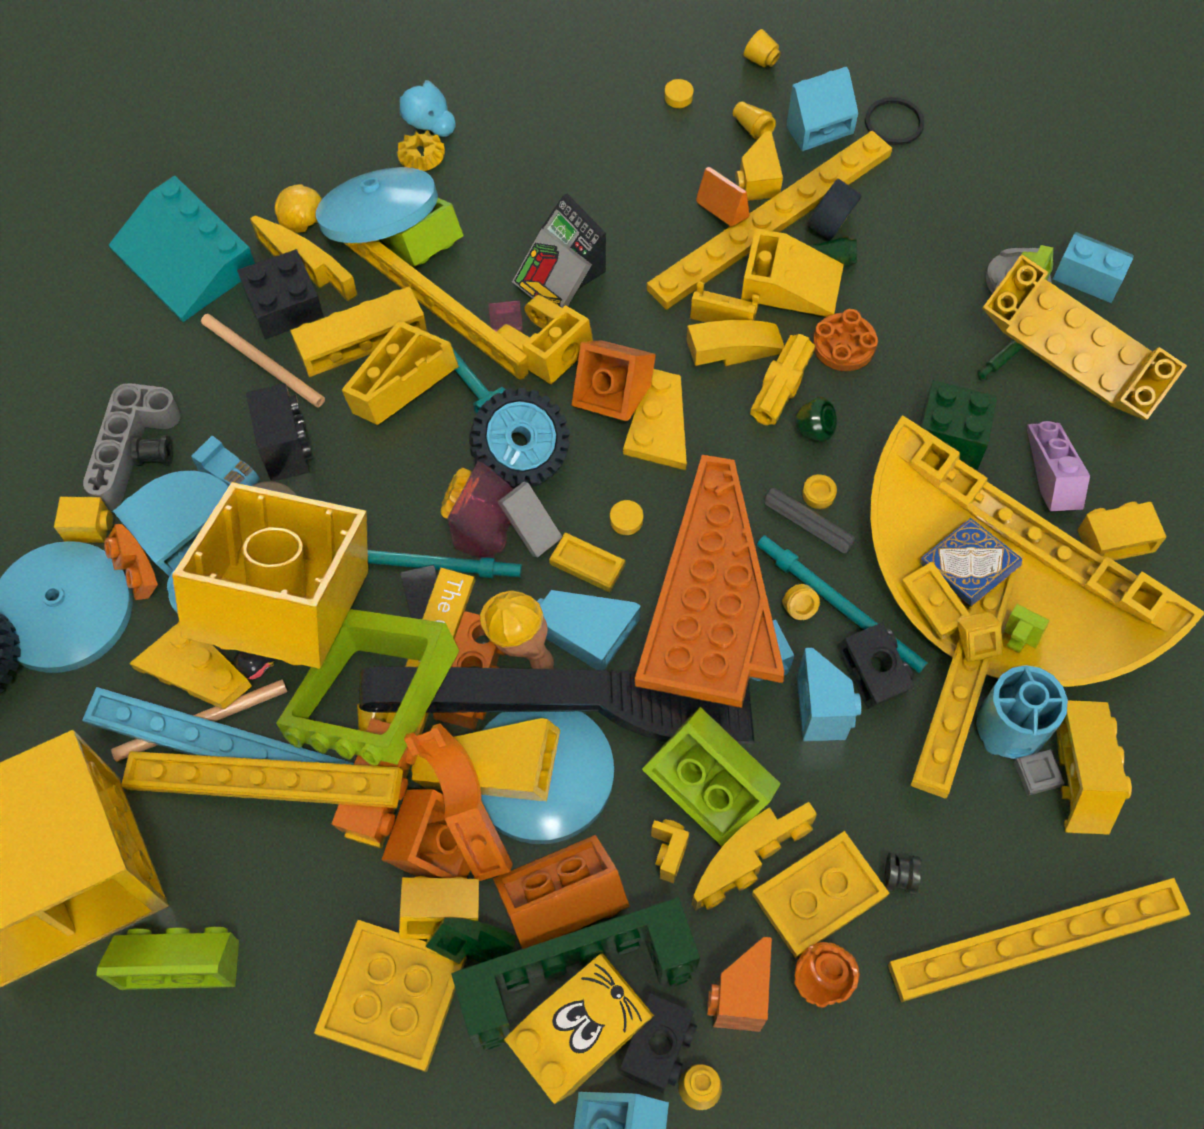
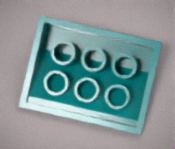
M175 175L149 192L108 245L124 264L182 322L240 283L238 269L255 264L250 247Z

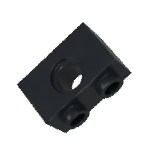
M883 622L851 635L837 645L867 709L904 694L915 687L912 682L914 679L912 670L905 661L902 662L896 650L898 648L897 640L892 631L886 629ZM872 657L880 658L885 665L884 672H878L874 669L871 662Z
M650 993L645 1005L654 1016L633 1035L619 1074L664 1093L667 1084L675 1087L683 1063L676 1061L681 1046L690 1047L698 1025L691 1023L693 1011ZM656 1035L666 1036L671 1042V1050L664 1055L655 1054L650 1049V1039Z

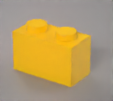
M1129 502L1117 509L1107 511L1105 508L1095 509L1086 515L1077 530L1085 546L1103 558L1108 556L1114 561L1156 552L1166 539V534L1152 502L1141 504Z
M402 877L399 939H429L445 917L478 921L479 879H467L464 877Z

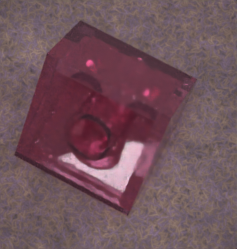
M479 461L452 508L448 521L455 549L477 558H493L496 552L501 553L507 540L506 532L511 524L498 501L510 493L513 488L487 465Z

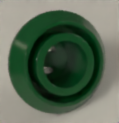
M817 397L806 403L796 414V427L805 437L820 442L829 440L835 433L837 426V416L833 404L824 397Z

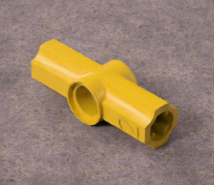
M802 334L790 335L777 361L773 360L765 374L762 389L757 395L750 415L757 422L766 426L770 424L776 425L789 398H794L804 375L803 371L808 365L815 349V345L810 341L809 337Z

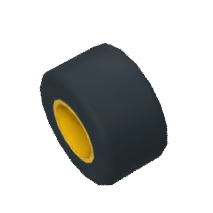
M837 179L808 219L807 226L827 240H832L861 199V194L842 180Z

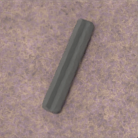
M772 488L767 493L764 500L765 505L840 552L847 553L855 542L853 535L777 488Z

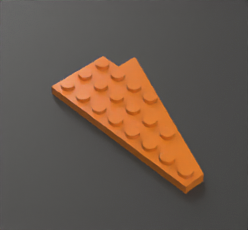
M702 455L637 669L635 686L742 708L749 677L783 683L785 671L735 460Z

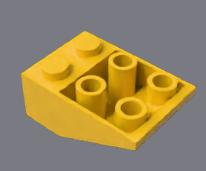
M755 228L743 281L741 299L752 302V296L756 294L760 295L758 304L825 317L834 315L844 264L788 234Z

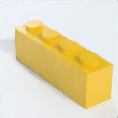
M409 286L401 290H394L374 300L364 301L347 310L334 312L328 317L312 323L302 324L300 327L290 331L309 377L370 355L398 320L427 332L424 314Z

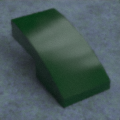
M445 917L427 940L425 947L458 964L461 963L466 955L483 963L509 954L515 946L517 936L479 921Z

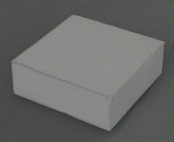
M1051 749L1019 757L1014 761L1027 796L1059 788L1064 784Z

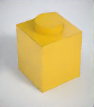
M60 497L54 528L64 542L105 543L107 531L112 529L113 515L101 497Z

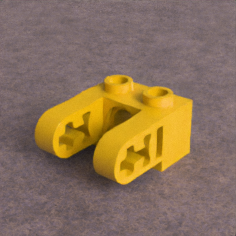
M536 295L525 305L524 309L529 319L543 330L538 334L534 333L531 337H528L512 326L504 324L497 333L527 355L528 370L552 385L578 360L581 342L593 341L589 319L566 305L561 308L545 297Z

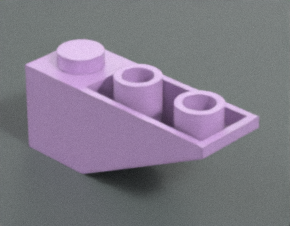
M1044 421L1040 424H1027L1040 493L1049 510H1083L1090 475L1061 424L1051 421Z

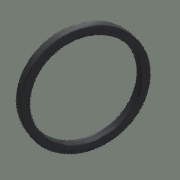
M888 97L874 102L868 108L865 125L868 132H875L888 145H905L916 140L922 133L924 116L921 110L912 102L898 97ZM890 103L900 104L908 107L917 115L919 128L913 135L907 138H887L874 130L870 123V115L881 105Z

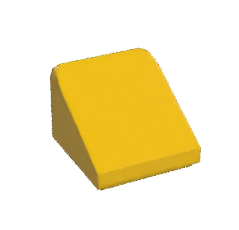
M983 613L958 619V629L965 658L968 662L1002 655L1001 622L992 613Z

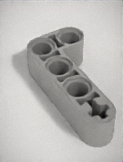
M128 383L118 386L111 394L83 480L84 489L89 497H101L108 510L116 508L123 500L134 465L131 453L132 438L143 436L145 427L169 429L178 424L181 419L180 410L168 389Z

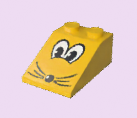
M602 953L532 1011L504 1040L551 1101L556 1104L572 1095L654 1015Z

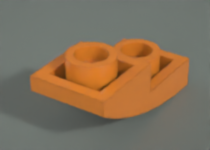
M115 524L109 537L105 539L106 556L112 559L114 570L126 569V583L128 588L133 589L135 600L149 599L158 585L152 566L134 536L122 524Z

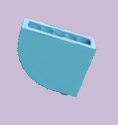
M173 472L149 482L132 496L126 498L113 512L155 564L170 577L172 571L179 565L229 486L219 478L205 472Z

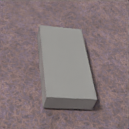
M522 482L498 501V504L533 557L538 558L562 538V535L529 483Z

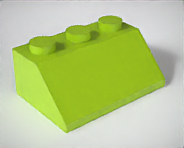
M701 707L642 768L660 788L721 846L770 803L781 784Z
M207 927L204 933H190V930L186 928L166 929V934H151L152 931L148 929H129L127 935L113 936L97 967L96 976L119 990L235 987L239 940L224 927Z

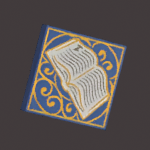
M970 518L921 558V565L925 566L933 562L955 594L967 604L973 606L1022 565V558Z

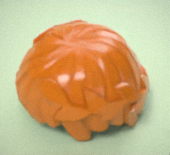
M828 942L816 943L808 947L798 959L795 968L794 984L799 990L800 996L806 998L808 1003L816 1004V1006L823 1008L828 1004L844 1002L852 995L859 982V967L854 956L839 945Z

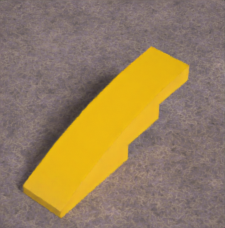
M258 216L250 218L256 238L274 257L297 249L310 279L318 288L330 282L347 301L357 295L353 276L332 256L309 240L281 225Z

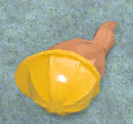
M516 591L502 592L490 598L483 606L480 614L481 626L489 640L508 656L527 658L532 669H554V657L544 645L548 629L540 604L531 596Z

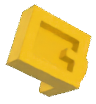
M665 819L662 823L654 820L651 827V836L669 843V845L662 843L655 865L661 867L660 879L674 884L688 845L689 832L685 831L684 826L675 821Z

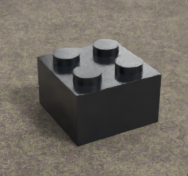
M297 249L237 270L265 340L298 328L302 324L312 323L324 318L318 295Z
M286 383L246 392L257 449L270 480L277 481L310 473L307 460L313 459L309 440L306 438L305 432L307 428L303 413L300 411L297 396H290Z

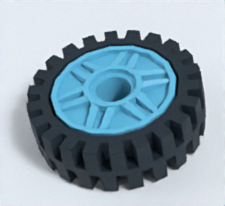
M511 388L504 390L501 394L497 393L482 405L473 420L469 435L471 456L475 458L477 468L482 469L483 475L487 479L489 477L493 479L494 483L499 486L505 485L508 489H515L522 482H527L531 487H536L557 472L567 455L570 443L568 441L570 435L569 428H566L565 425L567 420L564 415L561 416L559 413L560 408L558 405H552L550 403L551 399L546 395L544 397L539 396L538 391L531 390L527 392L526 388H518L512 391ZM518 432L523 434L527 439V444L524 446L515 444L511 437L512 433Z

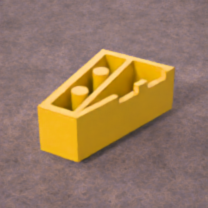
M398 320L343 387L342 392L353 414L379 425L454 371L459 365L450 342Z
M1068 700L1067 714L1056 730L1059 766L1066 767L1068 786L1061 787L1062 799L1070 800V815L1068 820L1064 821L1065 832L1109 835L1125 800L1130 798L1132 792L1131 779L1129 776H1125L1123 768L1124 750L1122 746H1118L1116 739L1117 721L1115 717H1111L1108 702Z

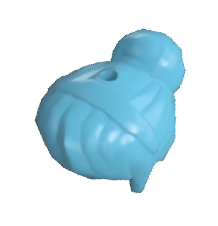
M425 80L423 86L417 85L406 90L400 97L399 112L404 121L417 129L432 131L434 135L439 137H447L453 133L456 127L454 115L448 111L444 95L432 82Z

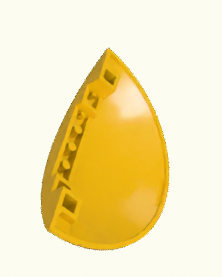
M901 416L891 432L879 459L871 494L870 519L878 564L894 599L911 623L929 641L952 658L960 637L959 630L941 640L902 585V579L922 568L921 558L970 518L1008 548L1024 552L1022 565L1020 566L1001 627L1002 655L991 658L986 674L988 676L999 679L1002 674L1011 668L1027 665L1039 667L1052 674L1063 687L1082 686L1110 680L1132 672L1162 655L1191 631L1204 615V611L1143 571L1137 576L1108 556L1103 558L987 482V477L959 460L960 452L905 416ZM957 595L962 604L968 610L970 605L967 604L963 599H961ZM1016 604L1050 620L1037 647L1034 648L1025 644L1020 653L1007 647L1011 635L1004 632L1010 614Z

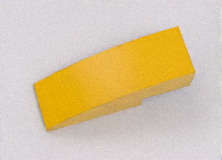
M723 320L688 325L686 341L695 366L723 360L725 366L770 357L781 354L785 346L777 324L764 321Z

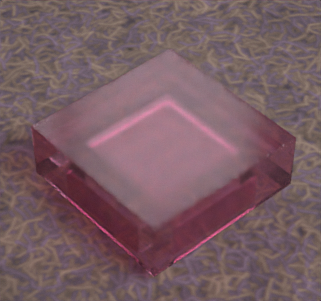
M520 301L489 303L490 324L493 330L497 332L504 324H508L523 333Z

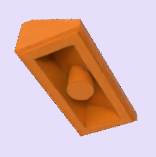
M706 168L697 194V203L729 226H735L748 218L747 191L714 169Z

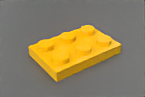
M845 831L752 892V896L795 959L808 947L820 943L890 894Z

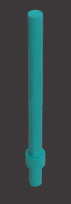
M766 535L762 536L758 541L757 546L776 560V566L785 573L790 571L863 630L878 624L798 561L799 557L792 551L782 549ZM896 638L898 644L896 650L901 660L920 673L928 662Z
M368 550L369 564L412 568L434 565L435 570L445 568L455 572L479 574V577L492 579L494 575L521 578L522 564L496 562L495 558L481 557L480 560Z

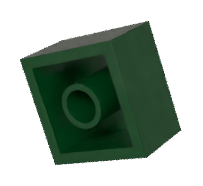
M933 380L924 404L919 426L960 452L959 460L978 470L988 447L998 396Z

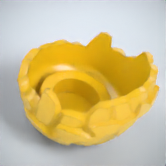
M303 184L285 188L278 195L274 207L279 225L292 232L300 233L306 232L308 226L318 223L316 209L322 200L319 193L312 188L303 186Z

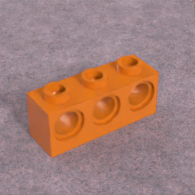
M464 611L454 639L459 653L451 667L469 668L476 666L479 668H500L496 666L499 656H505L506 654L500 651L491 641L485 644L475 642L478 637L486 635L481 626L480 615ZM487 712L433 713V716L436 720L475 730L478 720H484Z

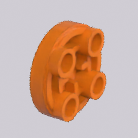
M847 309L843 313L830 315L817 324L813 337L814 352L823 364L832 369L854 371L866 366L872 360L878 344V337L872 325L862 318L857 310Z

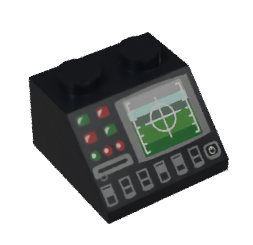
M568 193L565 194L541 229H548L592 264L578 288L580 289L606 272V233Z

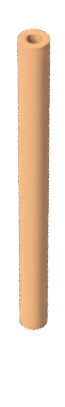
M205 314L202 317L201 324L282 383H286V386L315 407L319 408L323 405L325 397L210 314Z
M283 679L240 696L225 710L215 706L193 716L216 722L288 691ZM134 739L112 748L111 752L115 761L118 762L128 758L129 751L143 752L157 745Z

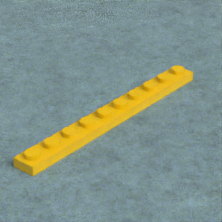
M870 131L749 213L748 218L735 226H730L647 282V291L666 310L694 292L697 289L698 281L707 283L749 254L755 228L781 232L816 208L837 179L842 180L847 185L851 184L889 158L893 148L875 132Z

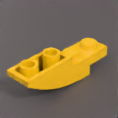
M810 802L778 820L769 807L741 827L722 846L701 877L692 900V906L695 911L703 906L709 910L719 905L726 899L724 894L735 887L741 891L751 886L758 880L756 875L759 874L762 866L758 856L766 859L782 848L780 843L790 837L797 841L813 830L811 825L817 816Z

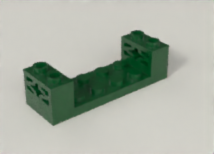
M679 897L451 973L468 1035L474 1047L482 1046L484 1051L498 1048L506 1044L504 1039L512 1032L499 991L500 989L507 987L508 992L517 991L529 986L530 979L544 975L545 979L556 978L567 972L566 967L580 962L582 967H585L602 953L607 954L617 950L619 955L627 954L640 948L639 943L645 941L659 985L669 982L670 987H675L691 981V974L696 973L700 955Z

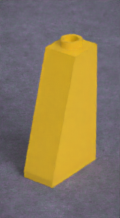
M539 718L454 737L463 746L473 763L478 776L481 795L547 802L560 729L551 721ZM418 755L415 764L412 765V780L426 789L442 791L439 779L432 766L426 759Z

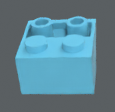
M847 67L829 71L820 76L793 84L786 127L801 151L854 134L858 109L850 72Z

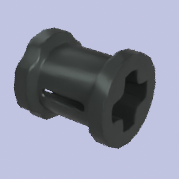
M164 435L161 439H143L142 436L133 437L131 442L133 463L141 465L143 462H162L163 465H170L173 456L170 436Z

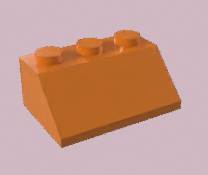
M596 835L511 870L509 873L493 878L522 949L581 930L584 926L603 918L613 917L619 911L630 907L618 870Z

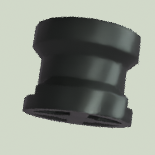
M888 853L884 872V886L886 889L895 891L897 888H902L907 893L917 894L921 879L920 857L910 856L908 859L899 858L895 853Z

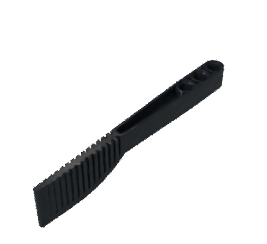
M368 667L360 671L359 708L373 713H397L418 667ZM450 667L426 713L598 711L610 721L627 730L645 737L667 742L701 707L739 744H752L755 742L749 681L743 705L740 708L635 686L636 671H630V673L626 671H621L620 673L611 671V673H607V670Z

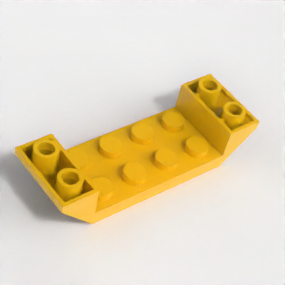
M1021 254L982 309L1004 334L1114 408L1147 420L1187 365L1160 347L1154 351L1146 348L1044 279L1049 272Z

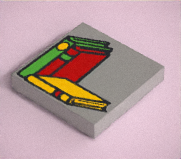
M541 229L512 282L531 298L541 295L563 308L565 305L568 306L592 264L548 229Z

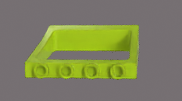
M350 609L321 668H310L276 724L285 739L297 748H301L306 743L322 754L332 749L348 760L352 759L354 755L362 756L366 762L377 766L381 761L398 764L407 747L404 737L406 734L415 733L457 657L459 649L446 623ZM357 651L421 661L389 729L381 735L308 719L348 660Z

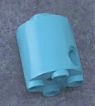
M1027 665L1011 668L999 677L977 712L976 726L980 738L984 742L985 749L991 754L1012 759L1037 753L1061 725L1067 714L1068 699L1063 686L1047 671L1039 667Z

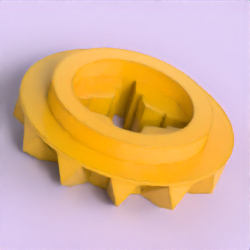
M428 130L424 134H419L415 131L413 136L405 135L404 141L398 143V159L404 167L422 171L433 169L444 158V143L440 141L438 135L432 136ZM418 146H423L424 156H421V153L417 150Z
M465 468L459 469L453 476L451 483H449L440 509L441 515L448 520L461 513L473 485L470 470Z

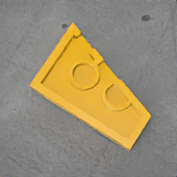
M653 369L651 386L636 408L623 447L624 455L686 470L687 462L680 375Z
M179 622L129 663L134 670L158 678L160 682L169 686L172 684L187 691L189 695L223 710L252 687L249 681L212 644L182 638Z

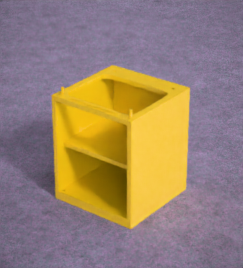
M74 730L0 762V988L169 907L124 788L121 787L120 778Z

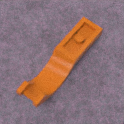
M440 723L433 725L431 731L417 736L413 732L406 734L404 740L412 756L419 755L426 759L439 779L444 796V819L474 878L482 881L509 873L513 863L481 801L478 776L463 746Z

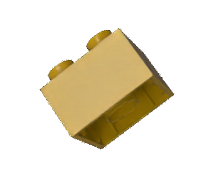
M231 482L172 574L181 637L212 644L225 650H238L283 660L291 665H305L320 669L368 574L367 511Z

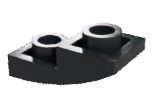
M434 565L400 572L410 618L423 619L437 580Z

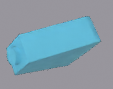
M551 590L545 599L540 598L537 601L547 622L548 631L546 639L596 670H605L640 621L641 606L635 602Z

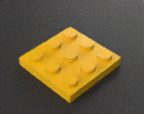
M357 920L314 1034L427 1072L456 990L451 973L464 968L467 956L458 964L425 947V941L419 939H399L398 932Z

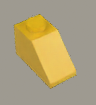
M765 131L741 158L740 171L735 173L736 185L747 191L748 201L773 198L781 192L783 175L771 131Z

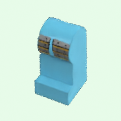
M211 436L191 456L198 471L211 474L225 482L228 486L231 482L252 486L260 481L257 473L248 464L239 460L237 456L224 448L222 442L214 436Z

